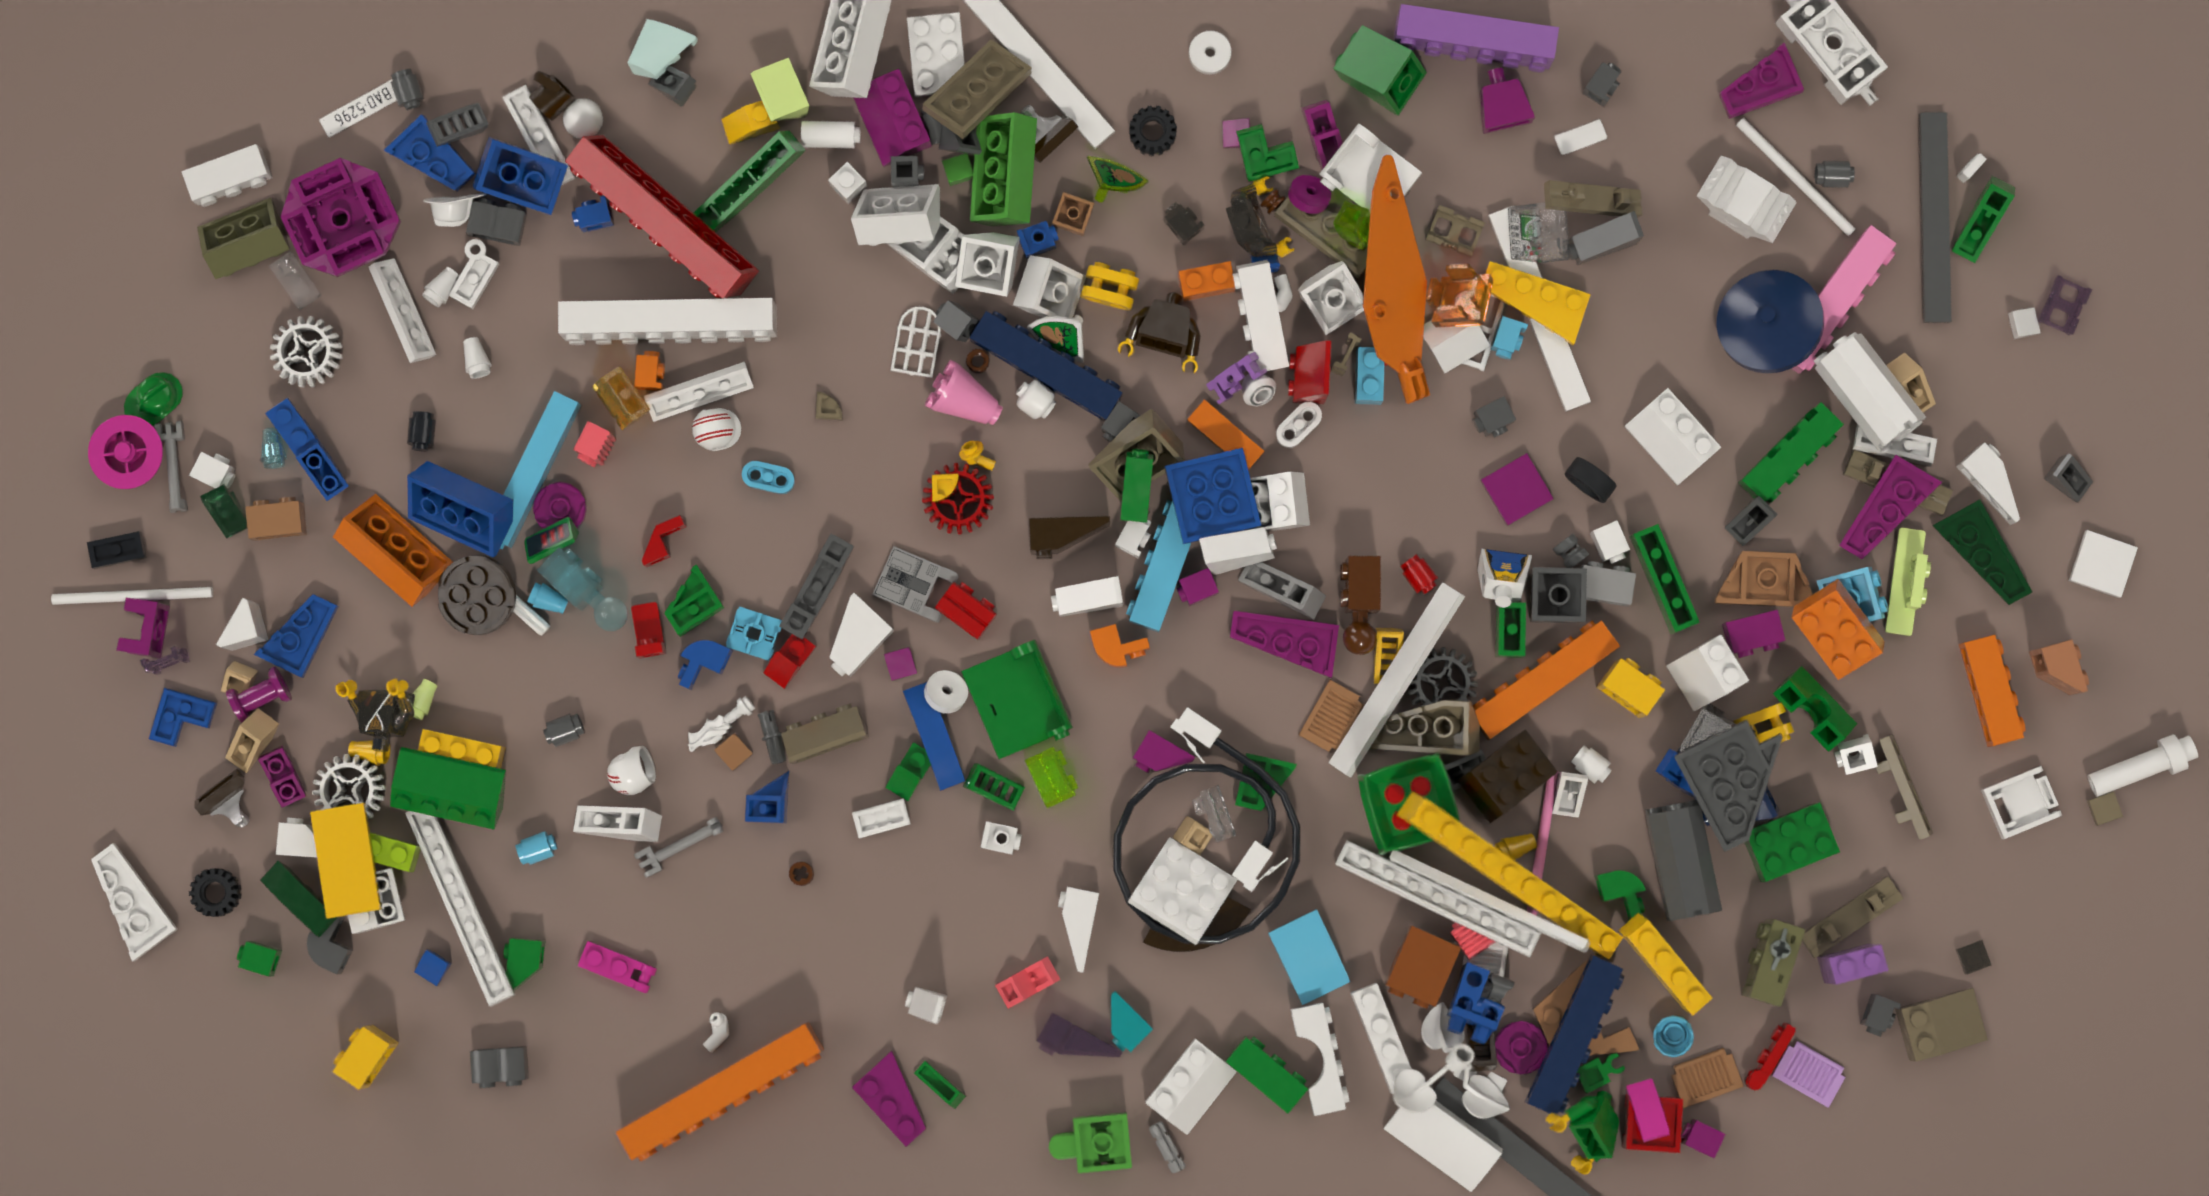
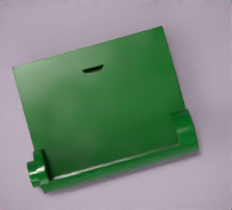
M1036 640L1026 642L1011 649L1009 652L961 671L998 760L1054 737L1055 741L1070 735L1069 730L1073 726Z

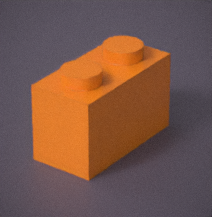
M1231 261L1178 271L1183 302L1235 292Z

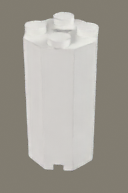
M1854 332L1848 337L1846 335L1841 337L1833 344L1834 349L1831 352H1824L1814 360V363L1817 365L1815 367L1816 371L1879 452L1892 447V440L1900 441L1921 425L1922 420H1925L1926 416L1862 334Z

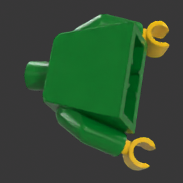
M1599 1091L1596 1096L1581 1098L1577 1104L1565 1110V1114L1562 1116L1551 1113L1546 1117V1122L1554 1124L1549 1129L1559 1133L1566 1129L1567 1122L1570 1121L1568 1127L1586 1155V1158L1580 1155L1575 1156L1571 1161V1166L1577 1172L1584 1175L1590 1173L1594 1161L1597 1163L1602 1158H1613L1619 1118L1611 1106L1612 1095L1606 1091Z

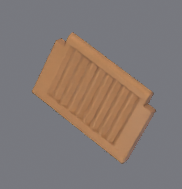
M1329 680L1299 736L1328 752L1331 748L1337 750L1364 707V704L1358 701L1360 696Z
M1724 1048L1673 1066L1675 1074L1671 1075L1678 1096L1683 1099V1108L1744 1087L1732 1053L1726 1055Z

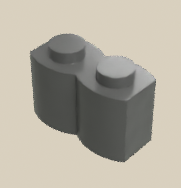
M488 199L472 202L466 230L468 236L510 245H521L527 217L526 213L521 211L522 207L514 204L498 207L495 206V201Z
M527 1046L470 1051L472 1084L479 1083V1088L495 1087V1082L505 1081L506 1086L522 1085V1080L529 1079Z

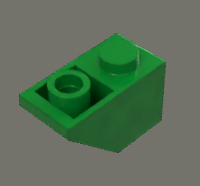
M510 938L509 943H505L504 959H508L505 972L513 991L543 968L546 941Z

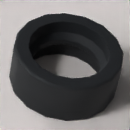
M1580 457L1575 458L1564 473L1573 485L1601 503H1605L1617 487L1616 483L1607 474Z

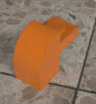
M1116 624L1090 631L1097 656L1104 663L1112 667H1127L1125 656L1130 655V659L1139 658L1146 655L1145 650L1150 649L1147 637L1121 644Z

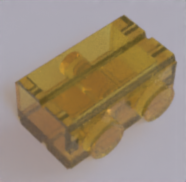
M621 366L601 377L592 386L613 418H616V423L621 430L637 422L650 411V408Z

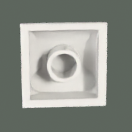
M1343 261L1327 266L1306 280L1298 289L1301 299L1306 303L1325 335H1328L1364 311V295Z

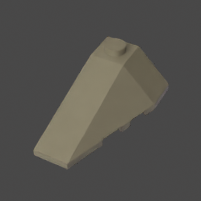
M1443 700L1391 715L1369 749L1471 755L1479 752L1480 724L1471 701Z

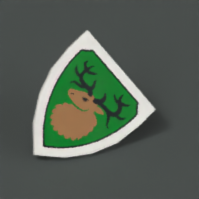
M1075 315L1073 319L1061 316H1047L1035 320L1026 327L1037 340L1041 338L1052 345L1051 350L1060 355L1063 351L1072 356L1075 361L1084 362L1083 318L1081 316Z

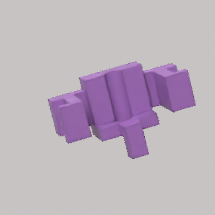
M1256 352L1248 354L1206 384L1210 391L1215 389L1220 397L1217 401L1218 405L1226 402L1233 397L1232 394L1242 389L1239 381L1245 378L1243 372L1246 370L1253 380L1268 372L1266 368L1261 370L1256 363V360L1259 359Z

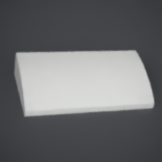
M1435 1101L1431 1108L1420 1113L1408 1112L1399 1107L1384 1127V1130L1470 1192L1480 1183L1503 1151V1148L1437 1101Z

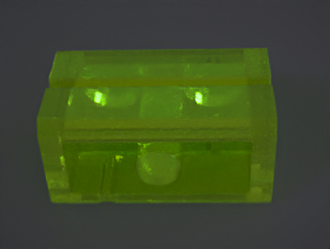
M1051 747L1025 760L1047 809L1076 796L1074 790L1078 789V785L1073 775L1067 776L1063 768L1064 765H1067V762L1061 750L1056 752L1054 747Z

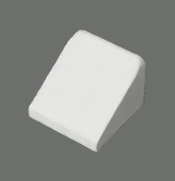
M2035 308L2008 313L2014 339L2041 333Z

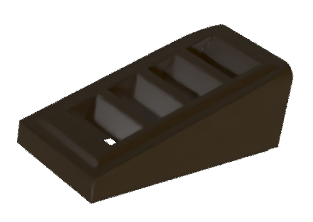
M1466 1023V1044L1474 1053V1059L1470 1063L1472 1065L1470 1072L1495 1070L1497 1058L1494 1032L1491 1033L1485 1044H1480L1471 1040L1474 1028ZM1474 1046H1488V1050H1474ZM1475 1057H1489V1060L1475 1061Z

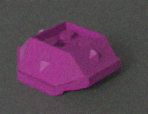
M338 158L291 180L289 193L281 213V219L302 265L336 277L386 255L401 223L379 173L342 158ZM347 214V223L343 226H337V217Z

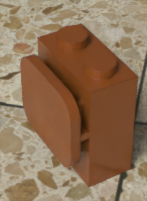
M1409 926L1384 985L1390 987L1389 993L1400 998L1407 994L1414 998V1004L1428 1009L1429 1005L1436 1007L1461 947L1414 926Z

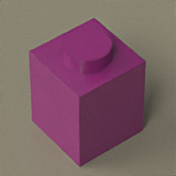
M1209 568L1180 579V587L1176 588L1182 603L1187 601L1189 606L1219 594Z
M1692 1119L1691 1123L1686 1122L1681 1131V1137L1683 1138L1681 1143L1715 1159L1726 1134Z

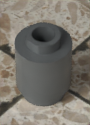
M404 69L391 75L393 80L391 81V86L398 106L405 107V110L419 107L421 105L420 101L424 97L416 74H413L411 69Z
M1823 161L1822 163H1816L1814 173L1816 185L1848 188L1849 183L1854 182L1855 169L1850 167L1849 161Z
M567 714L546 723L547 728L543 729L548 744L553 743L555 747L580 738V735L585 734L584 726L578 714Z

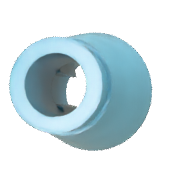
M536 582L527 600L528 603L533 604L532 607L563 614L569 599L546 584L542 583L541 585Z

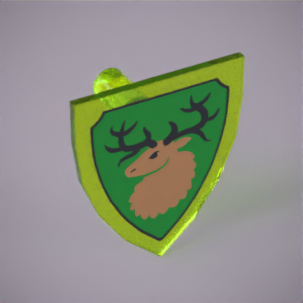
M1088 155L1086 157L1099 185L1094 197L1098 202H1104L1109 190L1128 193L1129 191H1135L1144 187L1149 181L1137 172L1114 161Z

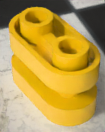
M1095 262L1094 265L1088 266L1086 277L1093 280L1092 285H1084L1080 297L1095 303L1130 311L1134 299L1128 297L1127 293L1128 290H1137L1139 278L1135 277L1136 273L1131 270L1120 269V272L1110 270V266L1107 264ZM1103 283L1118 287L1117 293L1101 289Z
M1781 702L1733 720L1734 725H1737L1748 719L1760 743L1779 733L1783 736L1782 743L1791 739L1790 733L1794 732L1791 722L1783 724L1780 714L1787 712ZM1769 719L1773 728L1758 733L1754 724Z

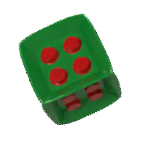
M1439 753L1407 760L1380 768L1366 775L1360 774L1357 776L1368 824L1380 855L1434 841L1397 815L1411 792L1427 799L1460 822L1451 784Z

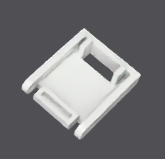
M2042 766L2035 767L1981 790L2001 839L2009 838L2062 816L2060 810L2049 814L2048 809L2058 806V802L2047 776L2045 775L2037 779L2033 776L2043 771ZM2002 798L2010 817V822L2003 823L1994 802L1995 799Z

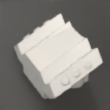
M1720 156L1697 194V197L1709 208L1710 213L1708 215L1747 239L1749 237H1757L1771 243L1776 239L1797 203L1789 194L1780 192L1775 185L1749 169L1738 166L1732 159Z

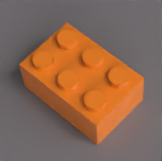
M1839 579L1794 606L1791 618L1838 680L1883 653L1884 639Z

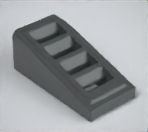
M479 103L465 106L429 120L426 123L437 147L483 133L489 125ZM460 118H463V121L467 127L466 129H464L460 121ZM450 121H452L457 132L454 133L449 123ZM441 124L443 125L447 136L445 137L443 136L442 131L439 127V125Z

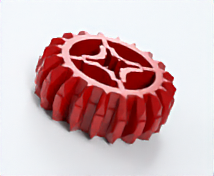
M954 463V471L950 472L948 465H944L946 474H959L957 486L961 496L966 497L964 502L961 501L962 504L959 505L960 511L958 512L955 501H950L951 497H955L954 494L957 493V486L950 496L938 502H933L932 489L925 487L923 492L930 494V497L922 498V502L924 504H931V506L925 508L924 512L925 514L934 512L929 521L933 523L939 519L940 522L937 525L939 530L947 524L948 534L952 533L953 527H957L958 535H962L963 526H966L967 531L971 533L973 529L970 524L973 522L978 528L982 526L978 520L979 517L988 520L989 516L983 512L984 509L993 510V506L987 504L986 501L994 500V495L985 494V492L992 489L991 484L982 486L987 477L982 475L977 479L976 476L979 473V469L975 468L971 474L968 473L969 464H965L963 471H959V464ZM938 470L934 472L935 475L941 474ZM932 478L927 480L930 485H932ZM961 478L974 483L980 494L965 492L962 489ZM974 502H980L975 513L963 519L965 506ZM936 504L953 507L955 520L945 517L938 510Z

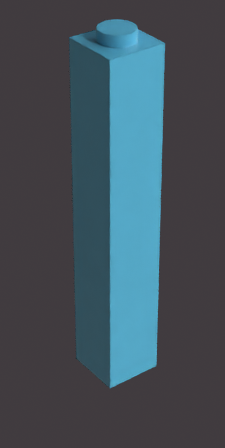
M555 391L503 494L513 499V522L500 547L502 550L505 545L510 548L513 547L534 504L535 497L541 490L581 408L578 402Z

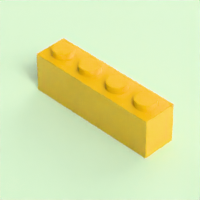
M1637 913L1618 930L1686 1012L1693 1016L1713 999L1648 919Z

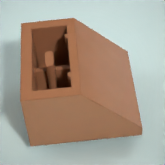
M2073 640L2029 651L2037 678L2068 695L2088 691V675L2085 670L2081 669L2079 663L2081 659L2080 649L2077 644L2073 643Z

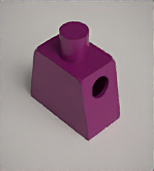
M1503 68L1488 71L1491 85L1482 87L1480 91L1483 134L1532 123L1535 116L1519 79L1506 81Z

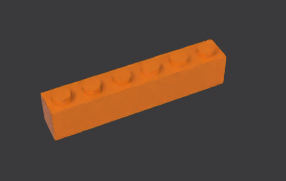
M1593 620L1580 628L1582 634L1577 638L1573 639L1572 636H1569L1558 644L1561 649L1552 655L1548 651L1537 659L1539 665L1530 670L1527 666L1515 675L1518 680L1511 685H1508L1507 682L1503 683L1493 690L1496 694L1493 698L1487 701L1484 697L1473 705L1480 724V730L1487 740L1496 736L1620 647L1602 620L1596 624Z

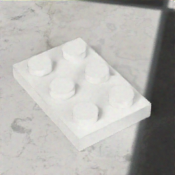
M959 12L907 17L915 97L932 96L965 65Z

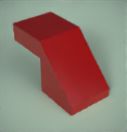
M681 515L655 526L641 560L646 568L671 557L663 537L687 527Z

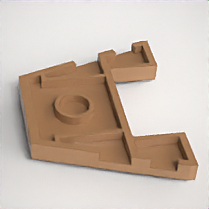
M1589 957L1532 1009L1549 1046ZM1626 1027L1604 1038L1600 1031L1597 1039L1592 1038L1588 1046L1591 1049L1590 1055L1639 1050L1630 1027Z

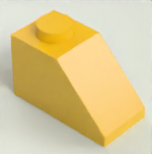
M762 100L743 106L721 119L729 145L780 129L777 121L770 120Z

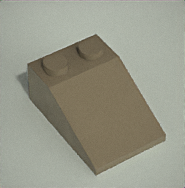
M1153 409L1131 421L1089 463V468L1120 501L1123 497L1127 452L1132 453L1133 449H1144L1149 451L1148 454L1154 455L1151 482L1166 473L1164 466L1185 461L1183 442Z
M1973 988L1895 1009L1910 1061L1917 1062L1988 1040Z

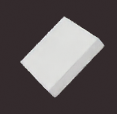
M2086 530L2069 581L2121 598L2138 547Z

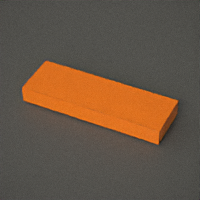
M1205 399L1187 419L1189 423L1223 452L1243 448L1248 470L1265 452Z

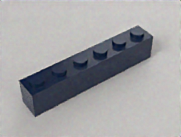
M988 311L984 313L970 336V342L1032 379L1039 380L1052 391L1102 421H1106L1123 396V392L1119 390L1120 385L1110 379L1106 381L1096 377L1098 372L1086 365L1081 368L1074 364L1075 359L1069 354L1062 351L1059 355L1051 350L1052 345L1041 338L1036 341L1029 337L1030 332L1018 324L1015 327L1006 323L1007 318L996 311H993L992 314Z
M1590 955L1524 1101L1525 1103L1549 1114L1554 1113L1558 1115L1559 1112L1563 1114L1569 1102L1566 1095L1570 1088H1575L1579 1080L1580 1074L1577 1073L1581 1063L1585 1064L1590 1056L1591 1049L1588 1046L1592 1038L1597 1039L1602 1029V1025L1599 1024L1603 1014L1607 1015L1612 1007L1613 1000L1610 997L1614 989L1619 990L1624 980V975L1621 974L1623 968Z

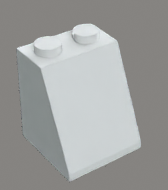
M1722 635L1711 638L1666 665L1693 711L1725 696L1749 681Z

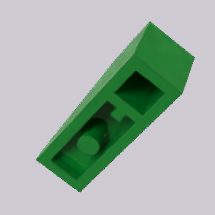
M1991 176L1958 236L1952 252L1976 263L2015 197L2014 186Z

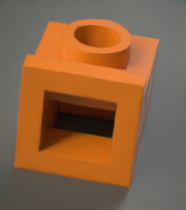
M644 351V355H637L634 385L637 390L660 391L664 389V385L659 383V379H664L665 364L661 363L659 358L660 352Z

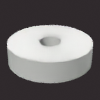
M1205 31L1198 34L1192 40L1189 48V59L1197 71L1208 75L1217 74L1229 64L1231 46L1222 34L1215 31ZM1207 49H1213L1215 51V55L1212 57H1208L1205 54V51Z
M946 670L938 671L927 681L924 688V696L927 703L934 710L941 713H954L965 703L968 697V687L963 678L958 674ZM943 690H947L950 694H945Z

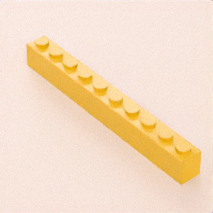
M1411 792L1397 815L1544 918L1565 930L1589 940V949L1609 960L1623 939L1620 934L1427 799Z

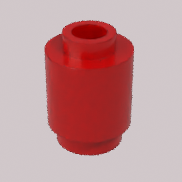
M1418 554L1400 566L1404 571L1402 573L1417 594L1422 591L1425 595L1437 586L1434 582L1438 579L1437 575L1425 559H1421Z

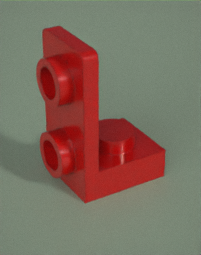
M650 602L632 606L631 612L637 646H635L636 657L641 659L666 654L658 604Z

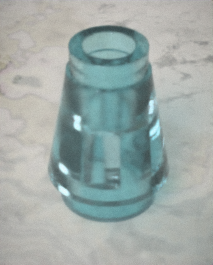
M276 428L264 429L260 461L263 462L264 468L267 469L284 467L287 456L279 432Z

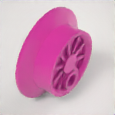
M132 415L115 416L103 422L93 433L88 446V459L94 474L105 484L118 489H133L147 483L157 473L163 458V445L156 429L146 420Z

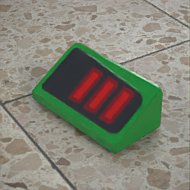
M566 517L524 540L529 564H533L575 543L579 531L570 517Z

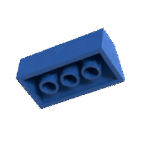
M426 461L407 476L408 519L493 558L498 554L513 522V499L429 461Z

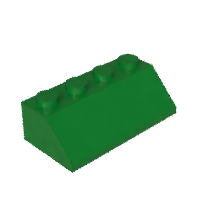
M401 747L391 786L390 807L495 830L503 810L506 770Z

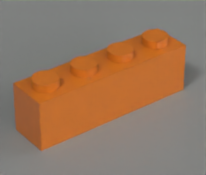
M1995 635L1958 644L1987 747L2024 738L2023 732L2026 731L2025 723L2021 716L2018 717L2016 710L2018 699L2015 691L2010 689L2008 681L2011 680V674L2008 666L2004 665L2001 655L2004 654L2000 639H1996Z

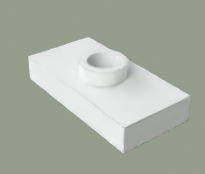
M904 798L852 812L859 838L911 824Z

